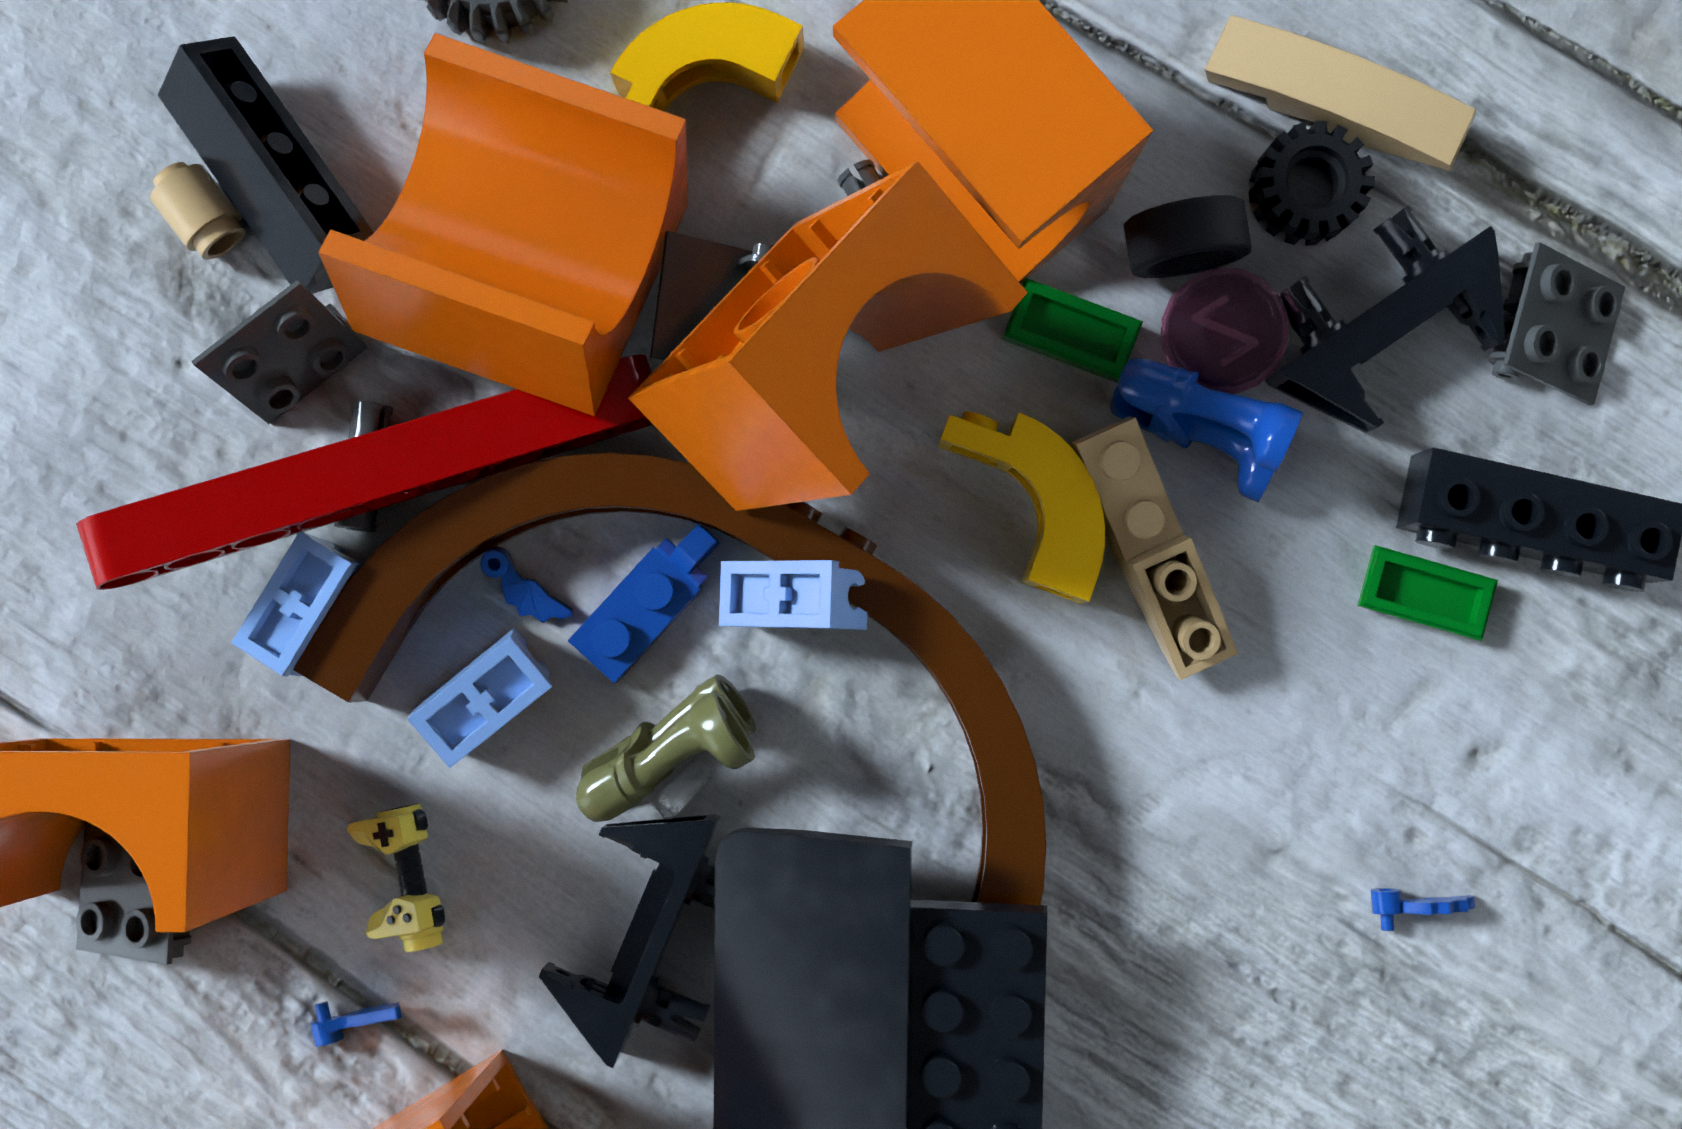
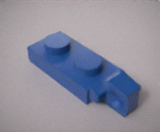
M697 524L677 547L668 538H665L657 548L653 547L568 639V642L614 684L618 683L702 591L700 587L709 576L699 566L720 544L718 539L700 524Z

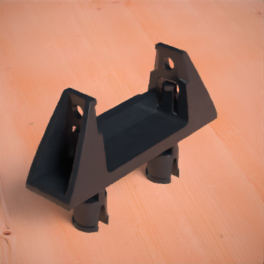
M1409 205L1392 218H1388L1373 231L1376 235H1379L1407 274V276L1402 278L1405 285L1348 324L1343 319L1338 323L1335 321L1308 283L1309 280L1306 276L1290 287L1291 292L1287 288L1276 296L1279 299L1287 322L1299 336L1304 346L1299 349L1302 353L1300 357L1265 380L1270 387L1328 416L1367 433L1378 428L1384 422L1381 418L1377 417L1365 400V391L1351 370L1356 364L1360 363L1362 365L1445 307H1448L1461 324L1470 327L1482 344L1480 347L1483 351L1505 341L1498 248L1495 230L1492 226L1452 253H1449L1447 249L1442 252L1439 251L1411 212L1412 209Z
M710 814L606 824L600 830L599 836L625 845L632 851L640 854V857L654 860L659 865L657 869L654 868L611 968L613 974L609 984L586 975H576L555 966L551 962H548L541 969L539 978L602 1061L611 1068L614 1067L620 1057L633 1025L639 1027L641 1021L683 1038L692 1045L696 1042L701 1028L684 1017L704 1022L710 1005L702 1004L658 985L659 978L654 975L684 904L689 906L693 900L715 910V867L708 865L709 858L705 856V853L721 818L719 815Z

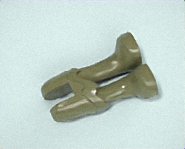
M717 674L698 685L686 699L669 712L656 726L650 722L640 723L631 736H627L615 746L587 762L583 766L581 780L576 792V802L580 811L593 822L611 820L642 802V799L656 790L655 787L673 772L674 766L688 757L704 751H708L724 766L734 770L753 761L755 754L748 736L756 731V725L747 704L738 690L724 676Z

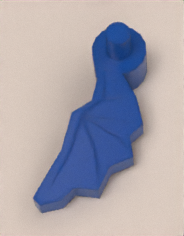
M500 546L492 547L482 556L480 561L482 572L491 578L501 577L502 591L506 603L516 606L519 616L532 615L542 623L552 616L559 619L571 617L573 612L571 607L550 595L536 579L522 577L516 570L510 553L505 548Z
M1376 888L1371 889V906L1373 914H1380L1381 930L1394 931L1395 914L1434 915L1468 912V909L1475 908V896L1403 900L1401 899L1399 889Z
M328 1001L315 1004L318 1021L310 1025L315 1047H320L344 1039L342 1029L402 1018L400 1004L397 1002L367 1007L341 1016L331 1017Z

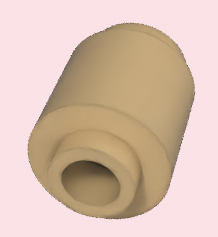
M176 162L161 170L154 178L153 184L155 188L150 194V201L188 250L198 251L203 259L210 260L230 251L245 236L246 231L239 223L241 220L240 212L203 165H186L185 162Z

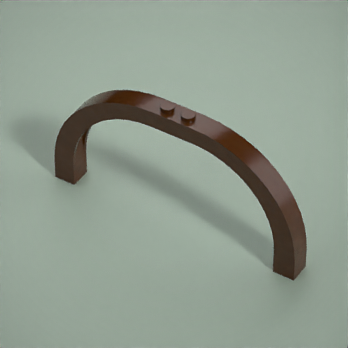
M619 453L567 455L526 463L482 478L447 495L406 523L385 541L353 575L327 612L293 669L348 703L368 701L405 637L424 609L465 568L482 557L488 549L496 547L529 530L559 520L589 514L617 512L658 514L688 520L720 531L752 547L774 561H839V568L857 570L865 579L864 585L850 586L848 592L849 604L866 611L868 617L885 627L914 654L931 674L949 701L963 730L974 763L980 793L982 820L980 863L971 902L1041 905L1045 878L1046 831L1044 802L1036 763L1021 718L1002 680L978 644L957 620L919 585L885 562L874 557L873 553L877 545L866 537L847 527H844L839 536L818 524L822 513L805 502L736 511L690 463L656 456Z

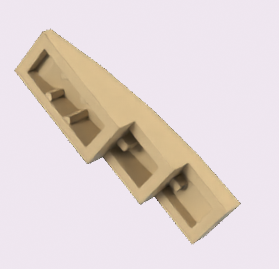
M1230 15L1205 68L1208 82L1265 97L1269 110L1312 122L1327 121V128L1330 133L1337 125L1348 129L1342 138L1345 142L1351 143L1358 137L1364 144L1363 147L1448 171L1451 170L1476 116L1475 108L1418 80L1347 51L1234 15Z

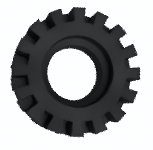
M1315 121L1309 129L1306 128V124L1303 122L1294 125L1288 133L1283 131L1258 159V164L1251 172L1249 181L1254 182V186L1248 192L1249 203L1258 201L1259 207L1253 212L1257 221L1260 222L1266 217L1271 222V225L1265 231L1273 237L1282 231L1287 234L1285 243L1295 245L1300 239H1305V246L1317 245L1323 238L1327 242L1336 237L1359 217L1358 214L1367 207L1371 199L1366 194L1374 188L1375 176H1366V172L1373 166L1371 156L1368 155L1360 159L1357 154L1364 146L1361 140L1356 137L1348 144L1342 139L1348 129L1337 125L1330 133L1326 132L1327 121ZM1309 162L1324 168L1330 175L1333 183L1330 200L1320 206H1308L1296 200L1288 186V177L1292 167L1300 163Z

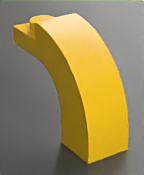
M719 2L696 5L667 15L640 33L619 56L610 71V75L618 95L664 112L681 93L691 87L708 82L737 84L778 103L804 51L803 25L765 8L749 4Z
M964 411L961 419L949 415L937 447L1007 473L1025 489L1033 503L1037 518V536L1021 583L1079 604L1089 602L1103 561L1105 522L1099 493L1083 461L1057 433L1034 418L1020 412L1012 421L1008 435L997 432L999 423L984 415Z

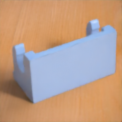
M299 531L231 643L281 676H301V674L293 670L349 576L354 575L364 563L344 555L345 550L330 541Z
M834 560L721 561L719 626L867 630V612L859 607H850L848 601L850 586L864 585L865 579L857 570L839 568V561Z
M516 627L418 703L407 719L449 768L454 766L553 686L549 681L550 671L543 661L537 662L527 649L526 639Z

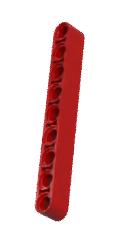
M642 354L620 358L595 416L515 389L88 516L80 520L76 525L96 589H114L142 582L298 534L299 531L312 530L653 425L628 399L652 373L648 358Z

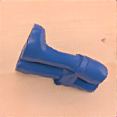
M1144 358L1129 360L1120 372L1118 386L1115 388L1111 398V413L1119 419H1124L1128 416L1136 417L1141 429L1154 434L1167 443L1173 441L1183 448H1188L1192 441L1226 453L1238 463L1237 487L1239 493L1258 503L1273 473H1276L1285 457L1303 412L1282 403L1265 402L1208 389L1196 383L1199 376L1198 372L1188 371L1186 368L1172 367Z

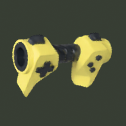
M421 803L376 812V817L353 822L347 827L348 833L358 844L372 846L385 855L394 854V860L397 862L395 865L399 875L398 881L399 887H401V897L394 898L384 908L370 916L366 935L370 939L398 936L399 940H403L405 952L424 950L444 943L442 936L445 923L444 908L440 904V899L437 895L428 894L425 877H423L424 870L421 864L419 843L428 837V822Z

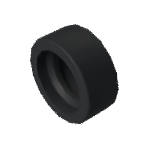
M1232 195L1193 197L1165 203L1137 213L1123 224L1130 270L1133 276L1141 278H1164L1203 272L1241 260L1251 253L1252 245L1245 202L1243 199Z

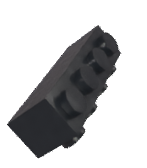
M235 36L181 44L160 88L158 97L290 285L298 280L312 294L333 288L318 253L330 229L362 241L368 239L374 233Z
M1433 447L1411 455L1396 528L1417 533L1415 542L1425 546L1455 549L1456 542L1479 547L1478 557L1515 564L1518 563L1519 556L1542 561L1540 571L1548 574L1580 578L1583 570L1604 575L1602 583L1604 586L1625 591L1644 592L1645 583L1673 581L1682 537V503Z

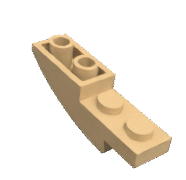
M1128 416L1071 442L1074 451L1083 461L1093 478L1099 493L1104 514L1105 536L1145 620L1176 677L1179 680L1185 679L1239 654L1192 538L1184 535L1136 417Z

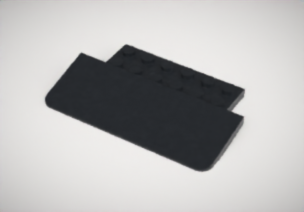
M740 828L729 833L719 844L715 856L713 1129H1042L1047 905L911 899L912 841L796 829Z

